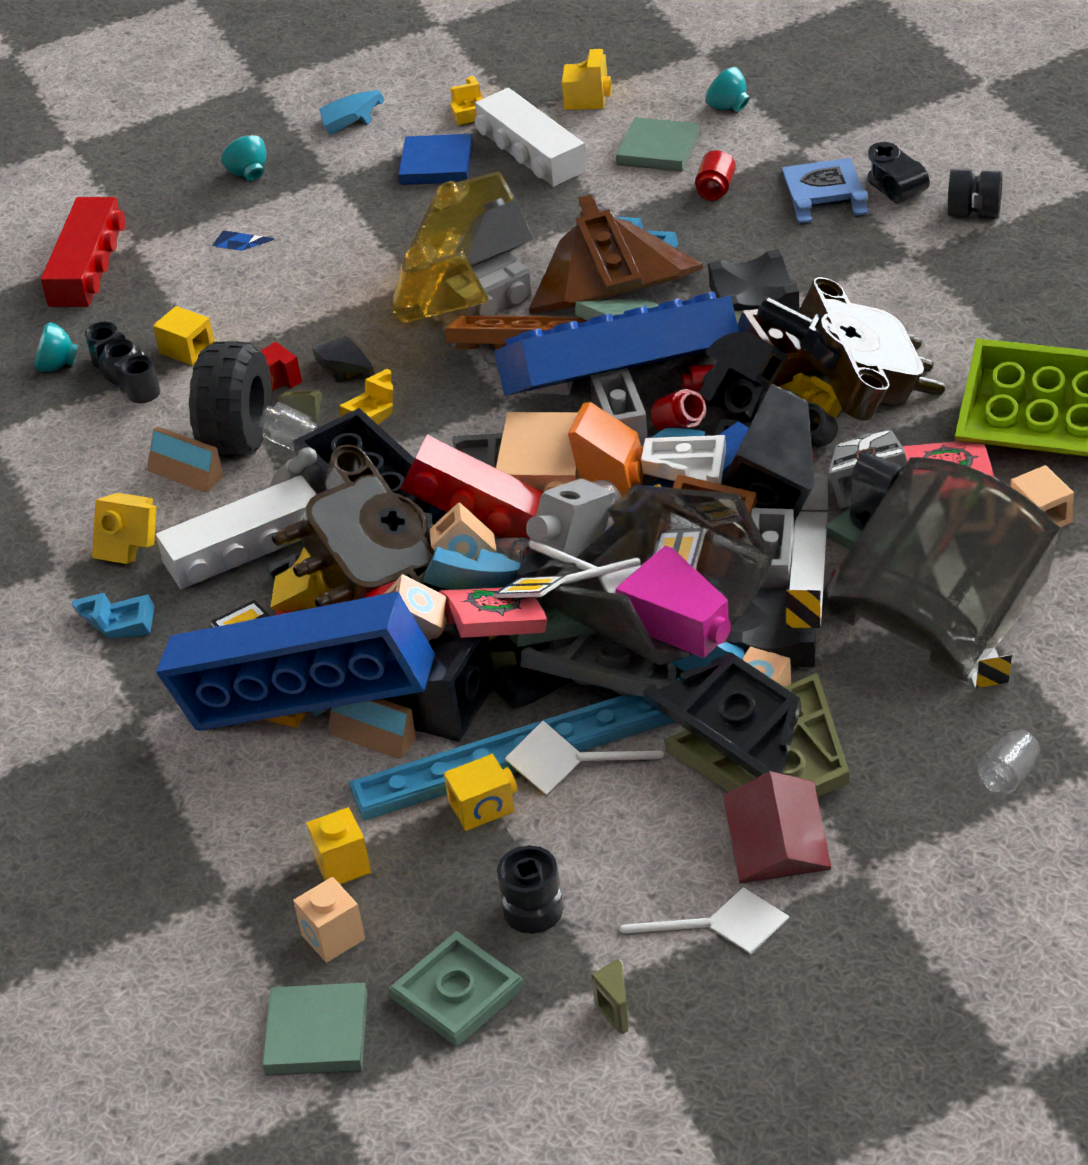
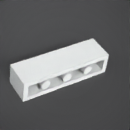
M509 87L475 102L477 113L475 124L480 134L486 135L500 149H505L518 163L526 165L538 178H543L554 187L587 171L585 143Z
M299 475L156 533L162 561L179 588L183 589L298 542L301 539L289 544L285 543L276 546L272 541V535L279 532L281 528L303 520L306 505L316 493L304 477Z

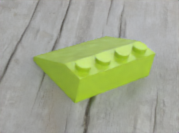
M976 338L956 428L955 441L1088 456V350Z

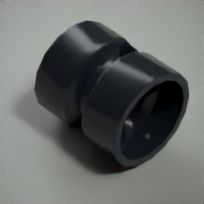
M951 169L948 187V216L969 217L972 212H976L979 218H999L1002 199V171L982 170L978 176H974L972 170Z
M531 845L517 847L507 852L500 859L497 867L505 921L511 928L522 933L534 934L552 928L561 919L564 910L556 858L550 851Z

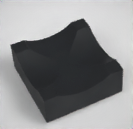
M780 249L767 251L756 259L742 263H727L723 261L708 263L711 292H715L716 298L731 295L734 311L759 309L766 297L797 312L799 311V290L787 272Z
M731 583L729 616L731 629L727 642L742 648L745 654L750 647L790 658L791 667H815L816 628H786V590H789L790 587L784 589H763L747 583Z

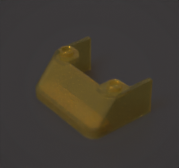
M500 171L456 183L449 181L436 189V194L401 264L391 303V309L399 322H410L488 302L489 298L463 252L454 254L460 238L465 236L473 219L484 213L483 205L499 198H503L504 203L515 200Z

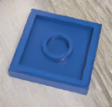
M472 134L405 136L399 170L400 185L468 182L473 148Z

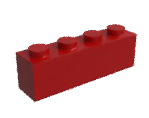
M76 197L41 277L48 307H89L93 295L99 292L100 278L103 272L108 270L109 256L117 248L119 232L125 229V214L122 210H119L116 197Z
M426 435L400 489L446 512H449L460 502L491 530L495 536L527 552L528 550H533L529 546L530 537L527 534L526 526L529 519L536 516L540 498L544 492Z

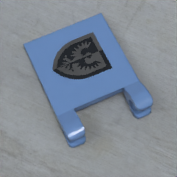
M851 158L782 167V174L794 205L798 224L812 222L810 212L812 204L850 199L854 216L868 214L866 204L868 193L862 188Z

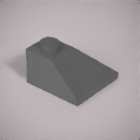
M499 198L482 206L484 213L473 219L446 270L449 277L500 253L510 252L533 240L517 199L504 203L503 198Z

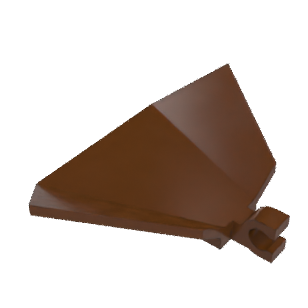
M592 194L579 197V205L582 208L580 217L576 218V226L560 239L529 307V314L576 306V302L596 301L677 280L702 270L703 263L633 223L613 217L611 210L600 212Z

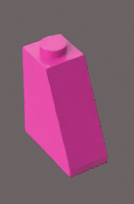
M666 545L662 547L615 589L617 624L705 658L714 648L724 643L730 633L731 623L728 620V600L672 547Z

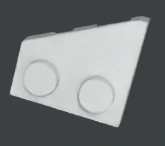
M725 435L645 438L641 457L642 471L644 474L675 481L679 474L721 484L726 455Z

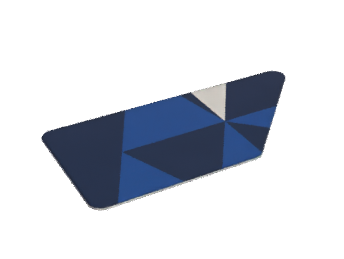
M222 231L212 246L244 251L274 241V238Z

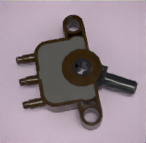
M823 277L815 278L798 312L769 297L762 301L757 311L759 319L803 340L800 347L805 349L807 359L817 370L830 377L829 382L840 406L848 415L862 421L871 420L880 403L903 405L907 402L912 391L928 394H942L945 391V384L943 382L921 377L923 371H931L933 369L934 363L931 359H926L924 356L917 354L915 349L920 348L922 345L920 337L907 333L902 323L886 311L850 303L844 289L830 279Z
M342 445L333 451L325 479V485L328 490L315 495L309 500L303 520L281 528L279 532L272 535V541L276 546L285 543L289 544L301 539L303 546L311 556L293 567L295 576L300 578L321 571L331 585L332 589L316 597V607L365 598L367 592L396 581L402 574L438 593L442 590H449L423 582L427 567L435 553L431 547L429 530L434 525L432 524V513H423V510L412 499L401 494H394L365 452L354 445Z

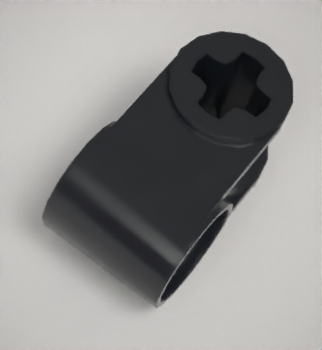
M878 142L869 147L868 158L871 161V170L867 175L868 182L885 194L888 199L898 204L929 188L930 179L925 167L900 150L897 145L890 142Z
M864 452L859 457L851 474L850 518L853 524L861 531L868 534H877L884 527L885 518L889 514L898 511L903 503L902 492L906 469L869 452Z

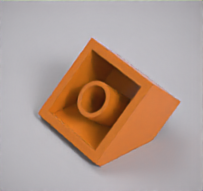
M591 402L583 403L568 432L579 479H585L615 492L612 504L633 501L639 485L643 483L644 476L641 463L644 446L640 444L638 433Z

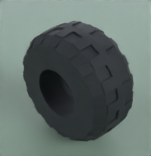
M238 341L213 342L200 351L197 361L193 366L189 387V418L193 430L192 434L195 440L216 447L219 456L245 457L261 447L269 426L272 404L270 369L265 355L253 344Z

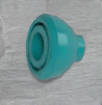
M729 67L721 72L709 86L705 94V103L717 110L726 111L733 109L737 113L745 108L750 101V96L746 94L747 84L742 72L737 67Z
M247 135L235 139L224 149L221 155V163L230 173L239 177H245L248 181L260 178L264 174L263 166L267 155L262 138Z
M49 322L44 326L34 362L36 371L52 372L59 370L65 364L73 366L78 345L71 343L69 335L55 323Z

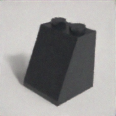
M771 384L722 485L756 492L757 503L755 508L794 509V523L814 486L808 401L795 396L790 391Z
M456 624L446 625L442 634L437 639L429 641L435 656L425 690L383 699L410 708L416 731L460 742L493 689L490 683L494 668L489 636L461 638Z

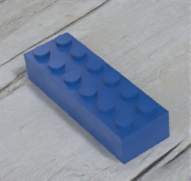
M709 292L694 296L693 299L681 301V299L671 300L648 309L647 306L638 307L612 316V313L590 318L586 322L578 324L577 321L556 325L553 329L542 331L541 328L519 333V336L505 339L506 346L494 351L504 396L590 378L592 374L623 368L631 369L706 352L722 336L739 332L731 295L716 298L715 292Z
M393 592L171 635L156 673L194 729L201 731L422 692L425 690L435 653L400 593Z

